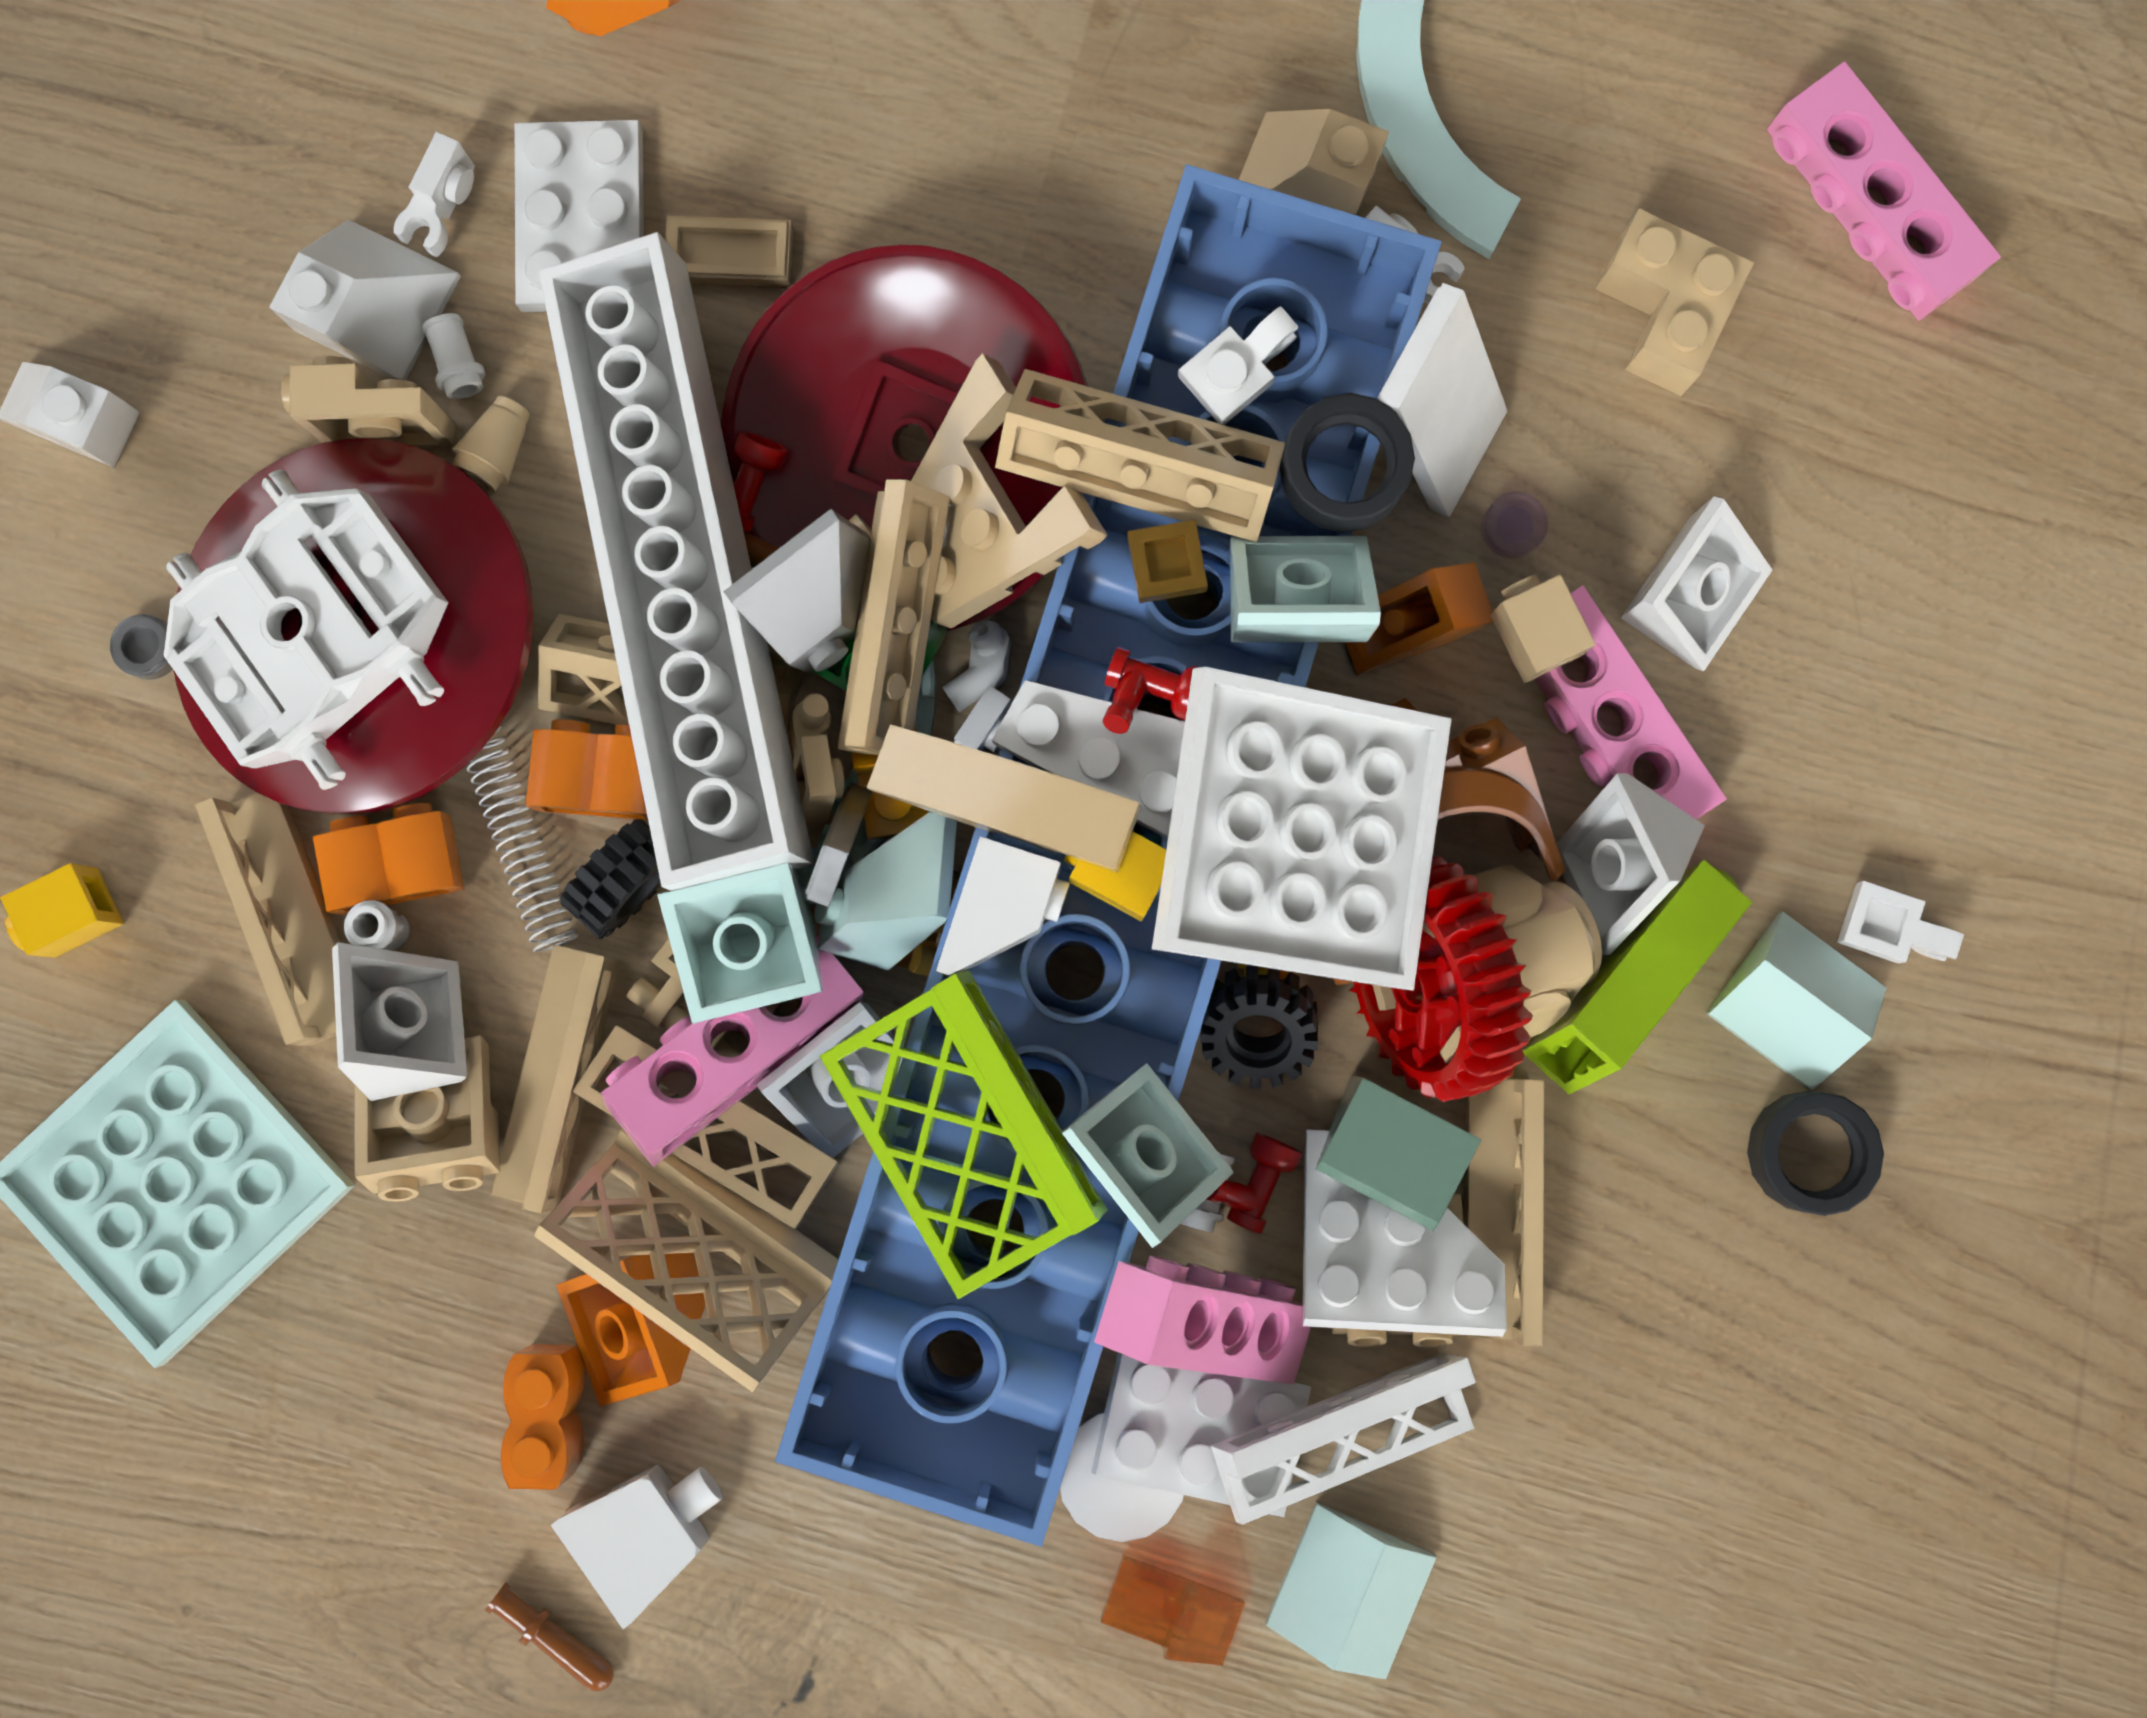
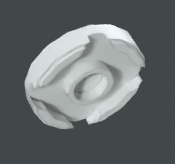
M1105 1410L1096 1411L1079 1424L1060 1486L1062 1502L1075 1522L1096 1537L1119 1542L1146 1538L1170 1521L1182 1503L1183 1495L1093 1474L1091 1471Z

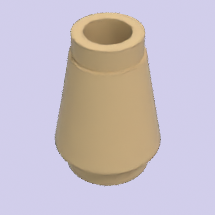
M497 396L493 405L489 406L477 422L453 447L451 454L454 459L451 464L466 473L488 494H494L500 484L506 485L509 482L526 430V424L531 417L528 410L510 398Z

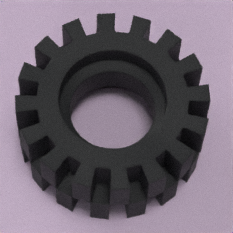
M635 819L631 824L627 823L621 827L617 835L613 833L606 839L605 845L600 850L596 849L589 856L591 858L586 865H581L576 871L575 875L577 877L568 882L564 888L566 891L560 897V904L598 939H603L604 936L608 937L613 934L617 927L620 929L626 924L628 918L632 914L635 916L642 909L641 905L647 899L650 900L657 893L656 889L658 886L661 885L650 827L642 819Z
M1246 965V976L1240 977L1236 968L1225 972V984L1216 979L1200 1033L1202 1054L1205 1061L1212 1059V1070L1221 1075L1226 1069H1229L1228 1081L1236 1085L1240 1084L1243 1076L1250 1077V1088L1261 1089V1078H1270L1272 1088L1283 1085V1074L1285 1072L1292 1080L1301 1076L1302 1064L1310 1067L1314 1060V1050H1317L1318 1047L1317 1001L1313 1002V992L1306 984L1299 988L1300 977L1293 972H1289L1286 978L1282 980L1280 979V970L1268 968L1267 975L1258 974V966ZM1262 1015L1278 1020L1284 1025V1029L1272 1036L1253 1037L1240 1032L1234 1025L1245 1017Z

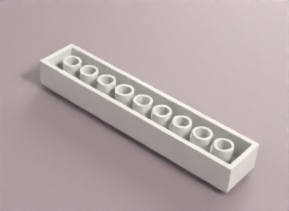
M656 232L539 270L661 886L674 891L787 862L792 866L793 870L813 865L814 859L768 644L764 637L738 611L723 592L752 569L686 263L664 238Z

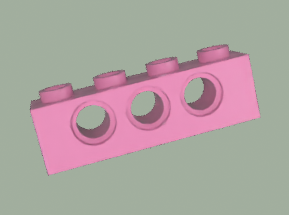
M1845 61L1785 104L1767 128V131L1772 136L1773 145L1778 155L1786 163L1796 166L1811 185V192L1817 204L1826 212L1835 215L1849 233L1850 243L1855 252L1862 259L1873 263L1888 282V290L1894 301L1903 309L1910 310L1918 321L1922 320L1977 279L2001 258L2000 254ZM1828 140H1836L1846 147L1849 156L1836 153L1831 148ZM1867 187L1879 190L1885 196L1887 205L1875 202L1870 197ZM1906 235L1920 240L1925 248V254L1914 251L1908 244Z
M1581 586L1573 591L1571 595L1596 645L1581 656L1588 668V676L1585 682L1579 683L1570 680L1563 673L1561 666L1535 678L1548 698L1544 703V707L1549 718L1563 734L1570 732L1584 752L1579 756L1580 762L1587 775L1597 786L1607 785L1617 773H1628L1634 777L1633 765L1637 758H1644L1649 760L1658 772V782L1653 791L1693 818L1698 819L1727 800V798L1585 587ZM1600 706H1610L1621 715L1623 729L1619 736L1609 735L1600 728L1597 722V711Z
M816 934L817 946H818L819 937H818L817 934ZM818 950L823 991L797 998L801 1007L793 1015L778 1017L771 1014L763 1006L692 1024L690 1016H687L670 1027L661 1036L660 1042L663 1046L644 1061H641L638 1056H634L610 1073L606 1078L609 1087L601 1092L604 1105L653 1167L758 1087L756 1084L856 1004L862 1002L863 990L832 953ZM737 1031L747 1038L749 1045L742 1054L736 1057H724L714 1051L711 1046L712 1042L722 1032ZM676 1070L688 1072L695 1078L696 1085L691 1093L685 1097H667L658 1089L661 1079L667 1073Z
M1149 1255L1146 1266L1118 1261L1094 1342L1148 1365L1294 1384L1311 1327L1303 1326V1304L1293 1300L1296 1289L1291 1286L1263 1277H1258V1280L1228 1270H1224L1221 1273L1193 1263H1187V1266L1162 1257Z

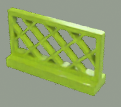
M970 970L953 974L931 987V990L819 1056L957 1299L962 1298L1068 1236L1075 1235L1095 1224L1108 1211L1074 1150L1063 1136L1059 1124ZM930 1007H933L946 1029L940 1057L904 1047L911 1018ZM897 1027L893 1044L877 1040ZM954 1045L965 1064L951 1060ZM863 1047L889 1053L890 1058L882 1090L879 1091L857 1085L843 1059ZM901 1057L937 1067L928 1104L892 1094ZM948 1070L971 1076L976 1081L981 1090V1096L975 1117L939 1108ZM865 1098L878 1101L875 1115ZM889 1105L925 1115L916 1151L894 1146L890 1143L883 1130ZM989 1106L1000 1124L986 1121ZM936 1118L972 1128L963 1165L927 1155ZM983 1131L1006 1137L1011 1142L1017 1153L1011 1178L973 1168ZM900 1159L913 1162L910 1176ZM924 1166L960 1176L951 1212L927 1206L918 1192V1187ZM1024 1167L1035 1185L1021 1182ZM970 1179L1008 1189L998 1226L961 1215ZM1017 1192L1043 1199L1058 1225L1037 1237L1008 1229ZM935 1220L948 1224L945 1237ZM958 1227L995 1237L989 1264L969 1276H966L952 1251ZM1005 1240L1021 1245L1001 1257Z

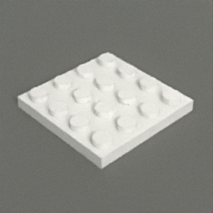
M1209 667L1194 668L1190 684L1152 950L1390 988L1414 990L1451 718Z

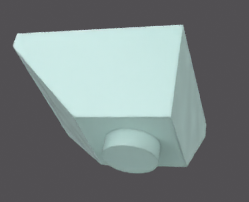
M929 812L850 867L840 877L829 907L816 903L815 921L821 924L818 950L888 971L943 925L950 910L957 821Z

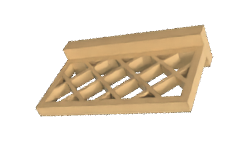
M623 1128L620 1130L614 1144L540 1223L534 1234V1237L752 1393L828 1293L839 1260L798 1230L788 1226L672 1153L653 1167ZM611 1172L635 1189L637 1198L607 1199L603 1179ZM591 1193L592 1200H585ZM656 1214H670L688 1227L690 1236L661 1238ZM641 1215L646 1238L615 1239L611 1216ZM596 1216L601 1240L580 1241L563 1229L561 1225L568 1217ZM722 1251L741 1265L743 1275L714 1276L709 1252ZM694 1252L699 1277L670 1278L664 1254ZM650 1255L655 1279H633L622 1271L619 1256ZM775 1289L798 1305L799 1308L795 1313L768 1314L763 1290ZM747 1290L753 1316L724 1317L718 1292ZM703 1293L709 1318L689 1319L677 1310L674 1295ZM773 1330H782L775 1339ZM757 1331L763 1356L756 1365H753L731 1348L728 1333Z

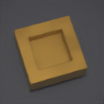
M1196 519L1128 531L1127 540L1139 603L1207 591L1208 585Z

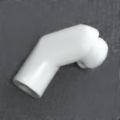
M981 620L972 626L968 637L971 642L969 669L942 686L959 713L978 701L989 685L996 689L1007 678L1011 643L1007 632L993 620Z

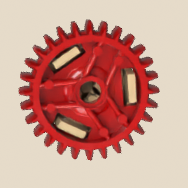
M1441 856L1432 857L1414 990L1353 982L1354 985L1348 991L1357 995L1361 1008L1356 1014L1364 1015L1368 1023L1369 1030L1366 1036L1376 1038L1379 1043L1378 1056L1383 1059L1392 1060V1074L1395 1076H1405L1406 1086L1411 1090L1420 1089L1421 1094L1427 1099L1436 1097L1445 1102L1466 1096L1468 1098L1488 1091L1492 1087L1501 1084L1504 1079L1513 1076L1515 1066L1523 1062L1524 1053L1521 1048L1530 1042V1037L1543 1033L1558 1022L1568 1011L1572 1004L1571 1001L1581 988L1588 986L1594 981L1601 965V939L1597 924L1589 907L1575 890L1564 883L1550 881L1540 884L1510 863L1474 875L1463 876V869L1458 863L1447 864V861Z

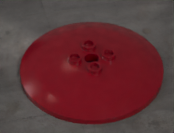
M923 245L879 246L852 252L831 260L809 272L784 291L755 324L736 359L725 392L721 429L732 481L735 482L742 461L736 456L734 451L740 431L764 436L781 444L788 450L784 463L778 470L766 471L751 515L756 519L752 530L748 533L773 545L782 547L830 509L848 521L857 514L872 529L878 491L885 490L886 480L911 481L923 460L922 458L919 461L911 462L901 454L899 437L902 431L914 424L922 427L928 435L930 447L970 370L982 353L1001 363L1016 388L1025 369L1088 387L1083 368L1070 341L1052 315L1022 285L1003 272L975 258L951 250ZM1031 397L1029 401L1053 409L1061 407L1059 404ZM1003 422L981 446L980 451L1023 523L1027 526L1063 487L995 468ZM1038 572L1032 573L1012 585V594L955 627H947V631L981 621L1005 609L1024 596L1045 575Z
M350 438L324 442L301 449L277 460L241 485L208 522L191 552L193 560L203 572L206 568L242 551L254 527L278 507L267 491L262 488L261 484L265 477L272 480L268 474L276 470H285L300 493L357 488L369 494L448 601L426 655L423 656V663L439 685L444 688V693L441 697L433 695L436 701L432 704L420 706L401 677L397 678L326 739V748L341 769L346 772V776L342 781L336 780L339 783L336 786L322 790L303 761L292 760L259 768L241 766L175 671L174 675L183 708L194 731L216 761L238 781L267 798L302 810L325 814H360L401 805L440 786L463 769L495 734L512 706L528 664L533 636V593L528 565L520 542L510 522L490 495L462 470L433 453L397 441L375 438ZM310 536L304 541L373 636L379 631V628L319 545ZM178 586L177 594L182 590L180 586ZM298 608L288 611L282 619L281 634L285 641L293 639L300 632L302 615Z

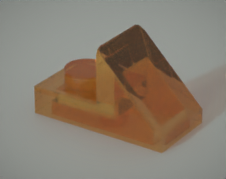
M1123 1554L1100 1620L1103 1624L1161 1645L1163 1656L1167 1660L1223 1666L1245 1602L1235 1596Z

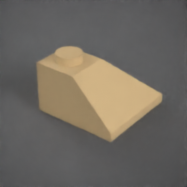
M1332 109L1266 112L1239 180L1358 215L1379 163L1389 131Z

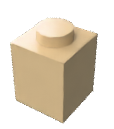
M1534 574L1512 584L1501 592L1505 601L1501 602L1490 614L1524 683L1581 657L1596 645L1561 574L1541 583L1538 575Z

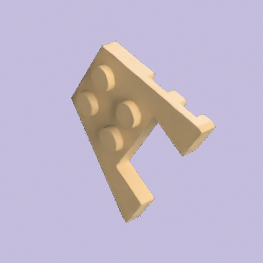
M983 353L975 361L911 482L950 496L931 619L934 623L948 628L955 627L1013 593L1012 585L1032 573L1038 572L1045 575L1063 564L1062 556L1075 548L1082 546L1090 549L1107 537V533L1082 493L1066 486L1025 526L980 451L981 446L1004 422L1006 410L1016 390L1001 363Z

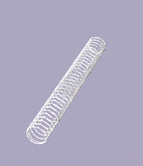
M499 726L496 732L500 731L502 727ZM498 737L491 739L483 749L501 744L506 738ZM504 748L471 760L467 771L475 774L471 778V783L479 785L475 790V794L484 796L480 800L479 805L489 807L485 810L483 816L492 819L488 823L487 828L497 830L493 833L492 839L502 841L496 846V851L506 852L500 858V862L510 864L505 868L504 873L515 875L508 881V884L519 886L513 891L512 896L517 898L524 897L516 906L520 909H528L521 915V919L533 920L525 926V930L529 932L538 931L529 938V942L541 943L533 949V952H541L553 948V945L541 948L545 945L569 938L554 944L561 946L576 939L578 934L575 933L577 930L574 929L554 937L532 940L548 929L571 922L572 918L549 926L528 929L535 922L567 909L562 907L543 915L524 917L527 913L540 906L559 901L561 895L538 904L519 906L522 902L535 895L558 888L560 884H554L533 893L515 894L530 884L554 877L556 873H549L528 882L511 883L517 877L547 867L552 862H543L523 871L507 872L515 864L542 856L547 853V850H541L517 860L503 861L512 852L535 846L543 841V839H536L515 848L499 849L501 845L509 840L524 837L539 830L538 827H534L510 837L495 838L496 834L502 830L528 823L535 818L534 816H528L505 826H490L499 818L511 816L529 809V807L523 805L500 815H486L494 807L519 801L527 795L522 793L508 797L495 804H482L491 795L505 793L522 785V782H516L490 793H478V790L486 784L507 780L518 774V771H511L485 782H474V779L482 773L496 771L514 763V760L510 759L488 766L483 770H470V767L477 762L491 760L509 753L510 749Z

